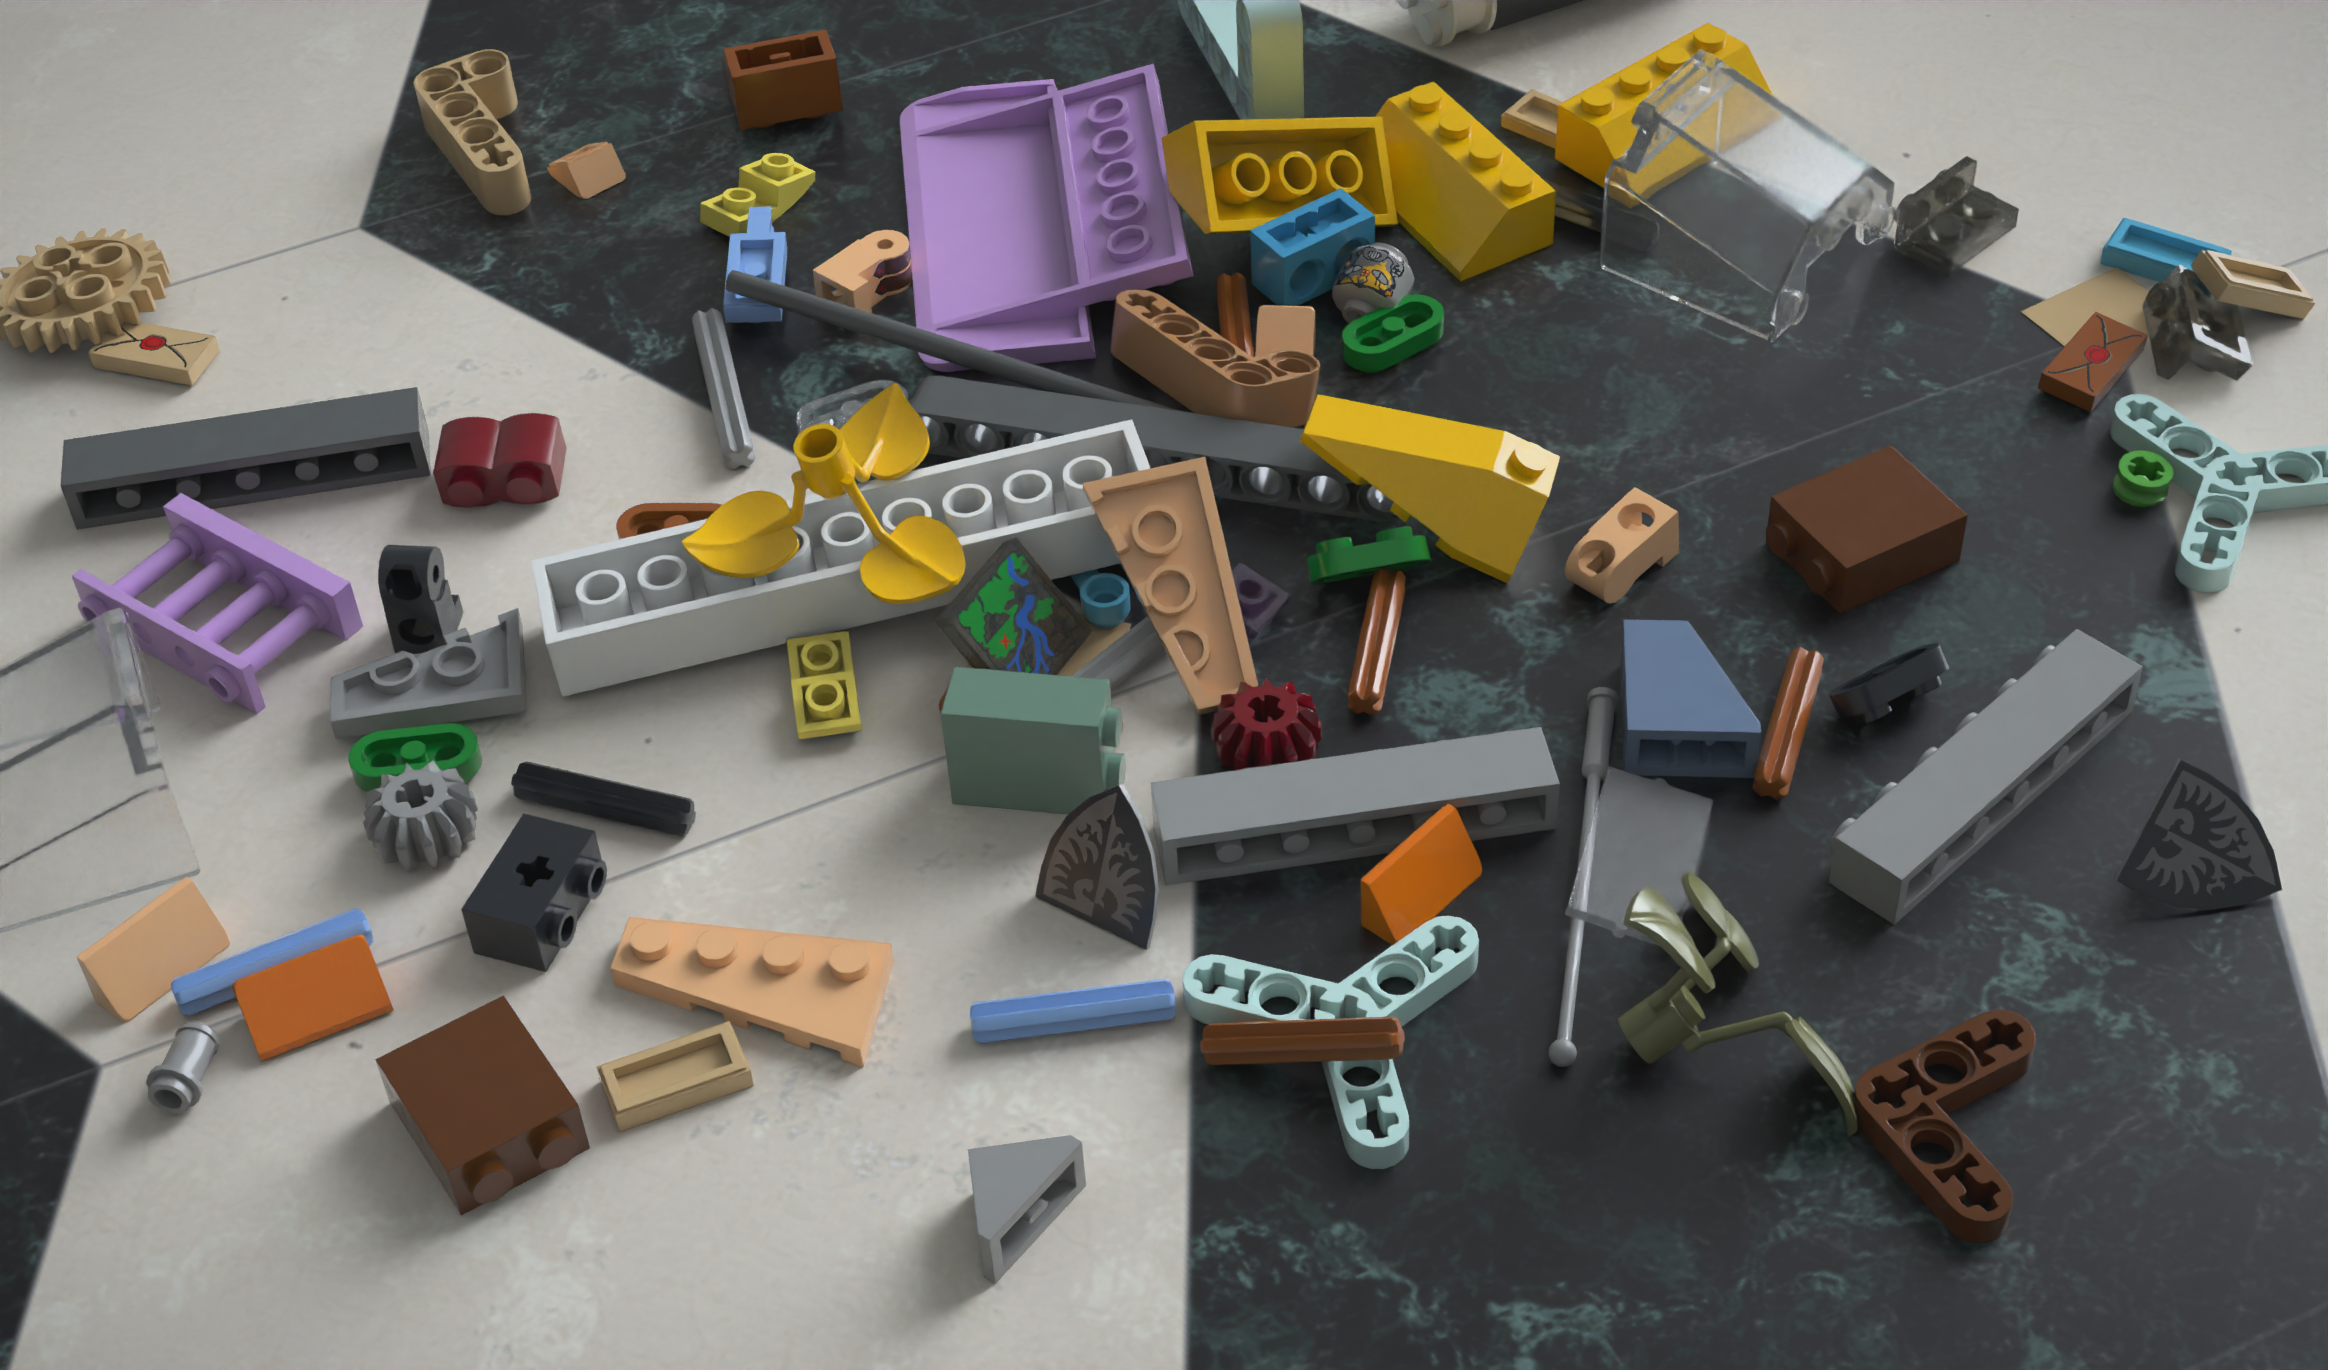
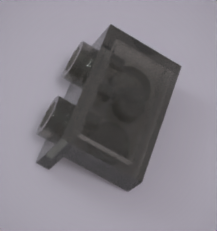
M1966 156L1949 169L1939 172L1932 181L1914 194L1910 193L1902 199L1894 217L1897 223L1894 249L1948 277L2015 228L2019 209L1997 198L1992 193L1975 187L1977 161Z
M2178 264L2163 282L2156 283L2149 290L2143 303V311L2158 376L2166 380L2171 379L2189 359L2205 371H2217L2236 381L2253 366L2238 305L2217 301L2194 271Z

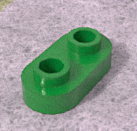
M1411 294L1403 296L1394 307H1380L1350 322L1342 332V356L1344 361L1362 372L1376 373L1435 344L1444 333V308L1439 301L1432 297Z
M1404 526L1376 533L1377 542L1353 546L1351 537L1336 538L1317 543L1315 545L1317 554L1305 559L1310 584H1328L1373 576L1381 568L1389 571L1396 569L1401 571L1424 565L1431 561L1426 536H1413L1411 526Z
M446 723L370 733L359 739L352 746L348 755V761L356 785L361 790L368 792L380 788L382 774L398 776L404 773L406 763L413 770H421L429 762L434 761L442 771L456 768L459 776L466 782L479 771L482 764V755L477 737L469 727L456 723Z

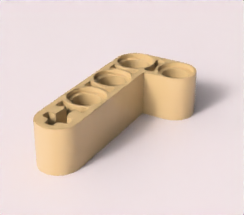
M485 49L420 72L415 77L413 83L423 124L432 140L487 211L496 215H511L524 210L530 204L531 194L522 153L497 121V119L511 114L518 105L508 56L502 51Z

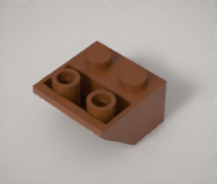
M827 30L723 49V74L740 130L754 127L767 128L775 123L801 118H819L827 113L843 111L837 60Z

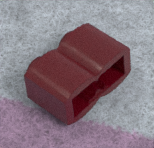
M525 413L508 417L502 421L485 417H464L443 424L433 470L442 503L454 507L487 506L499 500L517 504H536L558 497L567 449L559 418L547 414Z

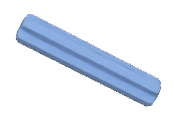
M354 908L176 977L171 982V989L179 1010L184 1016H191L235 999L236 995L232 986L235 981L355 935L362 934L370 946L373 942L371 928L361 909Z
M1159 979L975 1002L970 1008V1019L974 1040L981 1044L1171 1020L1175 1017L1176 1002L1171 981Z

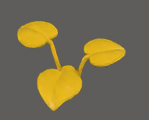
M893 383L867 402L840 430L830 424H816L806 428L796 437L793 449L801 470L791 475L795 487L791 510L786 500L778 494L762 490L750 491L724 503L711 514L696 532L682 540L686 552L698 563L713 572L735 578H756L767 575L784 566L796 555L799 549V540L792 526L797 525L803 519L806 489L809 488L812 492L828 499L838 498L848 493L875 539L881 543L864 555L860 565L863 585L878 600L890 604H911L933 598L950 591L954 585L959 584L966 567L961 544L947 525L931 517L915 515L900 522L891 535H889L880 525L855 482L854 477L859 482L864 483L869 480L871 475L877 479L887 481L900 478L915 469L928 453L930 440L925 423L911 406L897 383Z

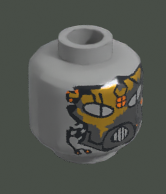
M1372 243L1355 248L1347 256L1333 284L1332 297L1337 308L1342 312L1343 318L1350 323L1380 307L1391 308L1396 306L1403 296L1411 294L1415 277L1408 265L1406 256L1400 250L1385 243Z

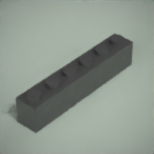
M413 387L67 439L63 443L60 486L76 529H85L166 516L163 506L180 493L210 509L431 476L429 430L418 388Z

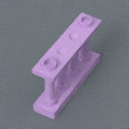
M182 493L163 506L171 529L169 533L170 541L114 584L109 585L82 569L72 575L81 600L78 603V609L91 627L97 631L107 630L209 687L220 700L226 703L233 701L255 714H258L266 707L255 674L311 628H323L347 641L363 627L349 581ZM185 559L189 561L197 560L207 566L154 608L135 599ZM226 582L232 584L238 582L249 588L195 632L177 622ZM268 605H280L291 611L287 617L239 655L220 646L223 641Z

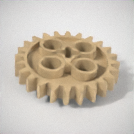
M102 228L94 237L87 238L84 231H79L73 241L67 242L60 236L56 238L55 246L50 248L42 245L35 246L37 254L32 257L17 256L18 267H5L0 270L4 278L0 279V339H9L11 346L14 348L25 343L29 352H33L46 344L49 353H54L63 343H69L73 351L78 349L82 340L90 339L97 345L101 343L102 334L110 332L117 336L123 334L121 325L124 323L139 325L142 323L139 313L155 312L157 308L154 300L164 299L167 296L164 287L171 285L168 276L170 272L161 249L157 248L154 240L145 241L142 233L129 237L126 229H121L109 237L106 228Z

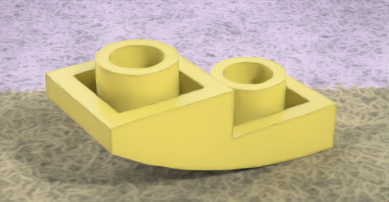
M766 154L762 159L739 168L738 188L727 189L723 194L700 203V223L729 237L730 234L747 233L749 207L771 206V220L773 222L791 208L815 182V171L794 162V159L787 154Z
M849 631L786 639L798 739L862 731Z

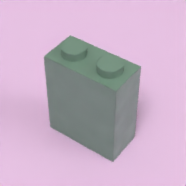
M954 667L941 710L952 804L1069 814L1089 797L1123 783L1124 785L1126 770L1125 754L1115 753V747L1119 746L1122 732V709L1112 707L1110 680Z

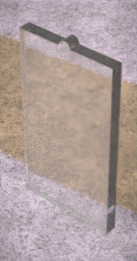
M1608 766L1565 915L1612 930V934L1617 938H1623L1625 935L1660 946L1642 932L1623 924L1628 906L1637 892L1647 886H1651L1663 896L1682 921L1688 899L1683 888L1682 875L1688 871L1693 874L1695 872L1713 800L1669 786L1666 780L1662 778H1657L1653 781Z

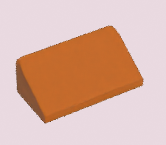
M1447 804L1439 809L1361 878V925L1391 945L1397 943L1425 922L1435 918L1482 874L1479 856L1455 807Z
M362 934L235 981L232 986L261 1062L394 1011L369 945Z

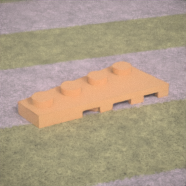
M1206 458L1191 459L1082 483L1083 491L1198 715L1218 711L1221 695L1236 694L1240 682L1257 687V677Z
M629 917L610 969L614 985L690 1011L698 1006L723 1013L724 1022L730 1021L731 1024L748 1030L753 1023L782 1032L785 1042L809 1050L816 1043L840 1051L842 1061L864 1067L893 967L894 957L891 943Z

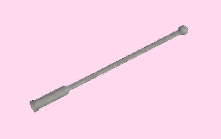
M1607 687L1594 688L1587 695L1586 705L1589 713L1582 764V775L1587 779L1558 1035L1557 1040L1550 1045L1548 1051L1551 1062L1559 1067L1571 1065L1577 1056V1050L1571 1042L1599 789L1600 781H1603L1608 776L1614 714L1619 707V695Z

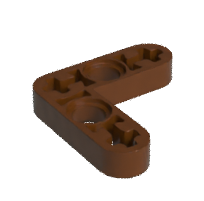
M1992 1010L1982 1013L1867 1070L1859 1077L1854 1092L1858 1128L1944 1226L1958 1238L1971 1243H1987L1996 1240L2005 1233L2014 1202L2013 1190L2007 1180L1951 1120L1948 1114L2012 1083L2028 1072L2037 1042L2036 1031L2030 1021L2022 1015L2009 1010ZM1989 1041H1993L1996 1046L1988 1049ZM2007 1045H2013L2015 1047L2014 1050L2011 1051ZM1935 1064H1946L1960 1071L1964 1079L1954 1084H1942L1930 1078L1925 1069ZM1907 1083H1909L1910 1089L1906 1090ZM1878 1097L1882 1103L1876 1105L1873 1103V1100ZM1900 1099L1899 1108L1895 1109L1890 1103ZM1920 1143H1935L1946 1149L1951 1159L1941 1164H1929L1918 1159L1911 1149ZM1962 1175H1964L1963 1183L1959 1181ZM1965 1196L1975 1205L1967 1208L1964 1205ZM1987 1202L1991 1205L1990 1211L1987 1212L1980 1205Z

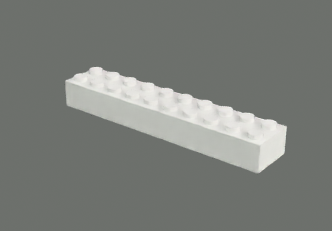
M1131 419L913 470L894 480L875 479L858 483V489L882 528L889 535L904 519L918 515L931 517L947 525L961 544L966 567L959 584L954 585L946 593L916 603L890 604L882 602L872 596L863 585L860 573L861 561L870 549L881 543L875 539L848 493L833 499L823 498L816 493L805 496L803 519L797 525L792 526L799 540V549L796 555L778 570L756 578H735L721 575L704 567L686 552L682 540L696 532L707 519L531 560L545 642L562 697L786 644V639L827 634L973 599L975 596L978 597L975 594L977 590L984 585L986 580L990 579L989 576H992V573L995 574L999 564L1013 550L1022 551L1034 565V571L1037 569L1045 581L1120 564L1083 491L1082 483L1150 469L1134 423ZM793 499L786 500L790 510L792 509ZM1023 560L1021 565L1023 567L1029 564L1025 573L1020 574L1021 569H1015L1017 576L1028 580L1029 584L1044 582L1038 572L1032 574L1033 567L1027 560ZM1014 581L1010 585L1009 590L1023 587V585Z

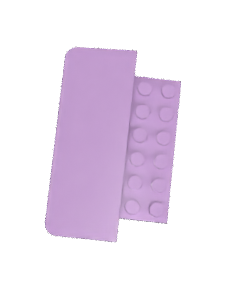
M1154 64L1059 91L1056 88L1054 79L960 87L919 99L907 106L901 113L900 131L917 328L1031 364L1096 358L1089 305L1101 301L1115 300L1119 293L1126 290H1144L1155 286H1165L1177 280L1193 276L1181 205L1169 192L1162 137L1168 135L1159 80ZM919 352L921 361L930 369L941 372L973 370Z

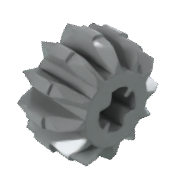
M431 761L421 770H413L406 763L404 773L398 776L382 774L380 788L366 792V810L363 812L365 816L363 821L368 840L373 842L374 848L377 849L378 854L382 856L386 864L399 861L409 872L420 862H428L436 870L439 858L445 855L460 858L462 843L475 840V821L477 820L475 812L478 811L473 792L469 791L468 784L464 783L456 768L442 771L434 761Z

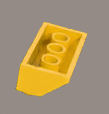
M1706 23L1559 104L1555 159L1634 206L1781 121L1782 111L1748 45L1727 34L1723 29Z
M1434 81L1414 87L1412 90L1391 97L1385 102L1375 117H1382L1397 220L1460 282L1553 244L1556 191Z
M1382 117L1193 121L1162 137L1169 192L1204 234L1250 233V230L1340 188L1375 215V227H1392L1398 224Z

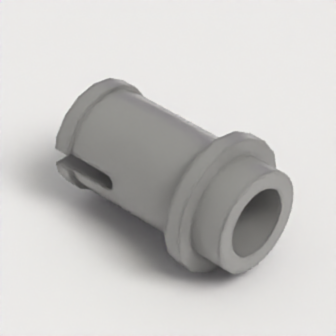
M188 1022L179 1026L175 1033L176 1037L163 1063L155 1066L149 1072L146 1080L148 1098L160 1110L168 1113H182L188 1107L194 1106L199 1102L203 1092L201 1080L213 1056L220 1047L218 1044L220 1041L219 1036L206 1025Z

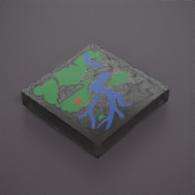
M1016 537L1000 545L934 621L973 668L1057 675L1093 632Z

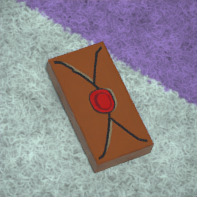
M2095 312L2041 373L2038 389L2088 412H2092L2144 351L2148 335Z

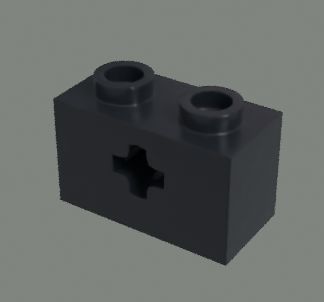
M523 813L461 909L474 954L543 972L548 970L559 950L566 948L571 943L576 931L577 921L589 901L596 899L604 888L607 866L601 858L595 831Z

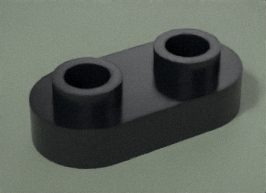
M1939 643L1924 645L1900 654L1836 687L1829 692V697L1839 719L1853 717L1856 725L1866 724L1889 714L1892 711L1889 701L1903 694L1905 699L1915 698L1940 687L1942 683L1939 675L1947 671L1949 666Z

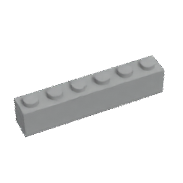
M2078 629L2056 647L2053 645L2047 646L2039 654L2032 668L2018 680L2011 678L2006 681L1997 692L1993 702L1979 714L1975 712L1968 714L1961 721L1954 735L1941 747H1931L1926 750L1916 763L1914 770L1898 784L1895 782L1888 783L1879 792L1873 805L1857 819L1848 818L1839 826L1831 839L1829 847L1833 853L1829 883L1895 925L2132 713L2143 666Z
M1536 727L1151 782L1153 827L1165 885L1391 853L1431 816L1447 804L1457 809L1471 841L1557 829L1560 783L1542 728Z

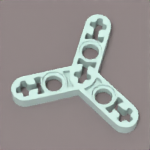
M2131 394L2122 397L2115 405L2110 428L2112 439L2128 452L2144 450L2163 456L2171 463L2174 469L2172 482L2196 497L2175 566V574L2178 580L2187 588L2197 592L2212 593L2219 592L2229 586L2234 576L2253 513L2328 505V445L2241 454L2153 396ZM2171 450H2190L2197 453L2199 457H2182L2174 454ZM2291 474L2304 479L2306 482L2291 483L2280 479L2277 475ZM2205 519H2223L2232 523L2234 527L2218 528L2205 522ZM2204 550L2216 553L2212 564L2201 561Z
M1449 915L1435 917L1419 926L1340 983H1333L1224 955H1206L1190 962L1184 970L1182 979L1183 1001L1186 1011L1194 1019L1205 1024L1310 1020L1311 1008L1315 1007L1319 1008V1010L1315 1009L1314 1019L1395 1017L1399 1019L1401 1026H1404L1474 974L1478 964L1479 938L1476 929L1471 923L1462 918ZM1440 947L1442 951L1435 955V948ZM1458 948L1460 952L1455 953L1453 949ZM1390 977H1403L1412 981L1416 987L1407 994L1392 995L1381 990L1378 985ZM1214 984H1215V985L1225 986V987H1218V988L1215 990L1214 994H1206V993H1204V992H1210V991L1213 989ZM1249 991L1248 1003H1240V1001L1245 1002V992ZM1277 996L1288 997L1298 1004L1294 1011L1285 1015L1270 1014L1261 1005L1266 1000ZM1393 1060L1322 1062L1345 1149L1350 1158L1360 1166L1370 1169H1385L1399 1163L1409 1149V1115ZM1368 1067L1379 1073L1380 1079L1372 1085L1357 1087L1346 1082L1342 1076L1351 1068ZM1377 1110L1380 1130L1387 1137L1374 1139L1371 1130H1367V1112Z

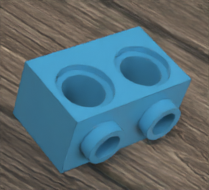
M1340 188L1250 230L1252 285L1277 306H1298L1332 290L1333 284L1347 256L1357 247L1375 243V215Z

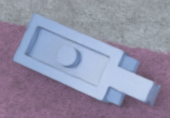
M771 206L749 207L747 233L730 234L726 280L732 270H736L785 286L787 261L785 232H774L771 220ZM725 282L723 305L726 323L782 321L783 309L728 292Z

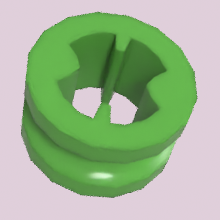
M2144 450L2131 451L2124 454L2119 460L2117 475L2113 481V490L2116 496L2131 505L2142 507L2155 506L2163 502L2168 496V489L2173 479L2174 469L2168 460L2154 452Z

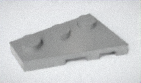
M516 608L498 615L499 625L469 636L466 628L443 636L446 645L414 656L412 653L403 650L331 677L330 723L335 739L368 735L382 730L437 725L526 712L523 625L519 609Z

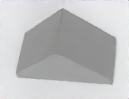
M1067 1135L968 1149L983 1274L986 1279L994 1284L1001 1279L1086 1187L1082 1142L1075 1137Z

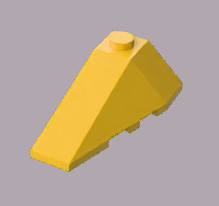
M1320 394L1316 396L1299 440L1356 485H1367L1370 483L1392 500L1394 504L1390 511L1404 522H1407L1413 516L1439 536L1435 545L1451 558L1505 583H1508L1547 502L1560 456L1541 448L1537 444L1525 441L1506 431Z

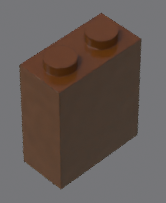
M1889 445L1771 496L1768 526L1766 527V542L1777 557L1783 558L1805 579L1807 585L1814 593L1821 595L1841 614L1960 561L1968 515L1894 447Z
M504 995L375 1059L390 1104L460 1215L484 1203H490L501 1198L509 1190L549 1169H555L566 1164L574 1156L590 1149L578 1103Z

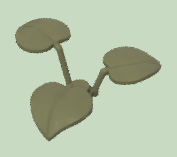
M1688 871L1682 875V884L1688 899L1716 934L1715 947L1704 958H1702L1697 950L1692 937L1677 913L1655 888L1647 886L1637 892L1628 906L1623 924L1653 939L1681 967L1665 986L1618 1017L1623 1033L1642 1059L1648 1064H1652L1680 1044H1683L1688 1053L1692 1054L1706 1044L1771 1028L1779 1029L1795 1042L1828 1083L1844 1110L1848 1138L1855 1134L1858 1129V1119L1854 1100L1855 1091L1851 1080L1836 1054L1802 1017L1799 1016L1793 1019L1790 1014L1783 1011L1698 1032L1696 1025L1705 1019V1015L1689 990L1695 984L1706 994L1715 988V981L1710 970L1730 951L1748 973L1759 966L1756 950L1747 933L1739 922L1723 907L1714 892L1692 872Z

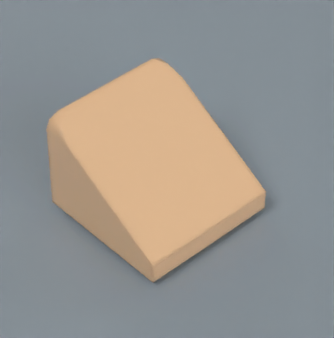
M607 142L588 144L549 163V167H547L549 174L582 199H588L624 181L626 178L612 143Z
M1263 305L1259 307L1255 357L1280 350H1297L1314 356L1316 338L1315 310L1313 307Z

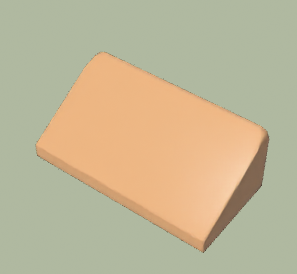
M186 876L79 954L77 960L94 1000L121 1022H128L172 990L171 982L174 978L201 968L228 948L230 941L226 931L194 882Z

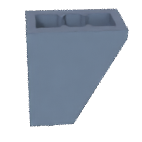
M1623 619L1620 678L1624 775L1754 778L1758 763L1761 724L1689 621Z

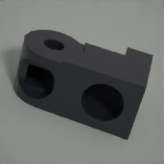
M387 545L381 553L378 568V584L395 653L404 650L412 654H421L446 645L443 636L457 631L463 608L459 595L451 594L448 580H445L443 555L438 547ZM416 620L427 623L433 629L434 634L426 637L413 635L412 631Z

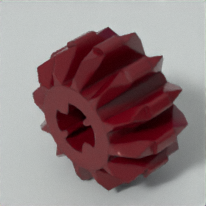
M1267 677L1262 686L1252 687L1245 682H1240L1236 694L1221 695L1218 712L1214 713V721L1211 723L1212 741L1215 742L1221 766L1226 769L1241 770L1314 759L1316 750L1319 749V742L1322 740V722L1318 720V713L1316 712L1312 695L1298 694L1293 681L1287 682L1280 687L1272 686Z

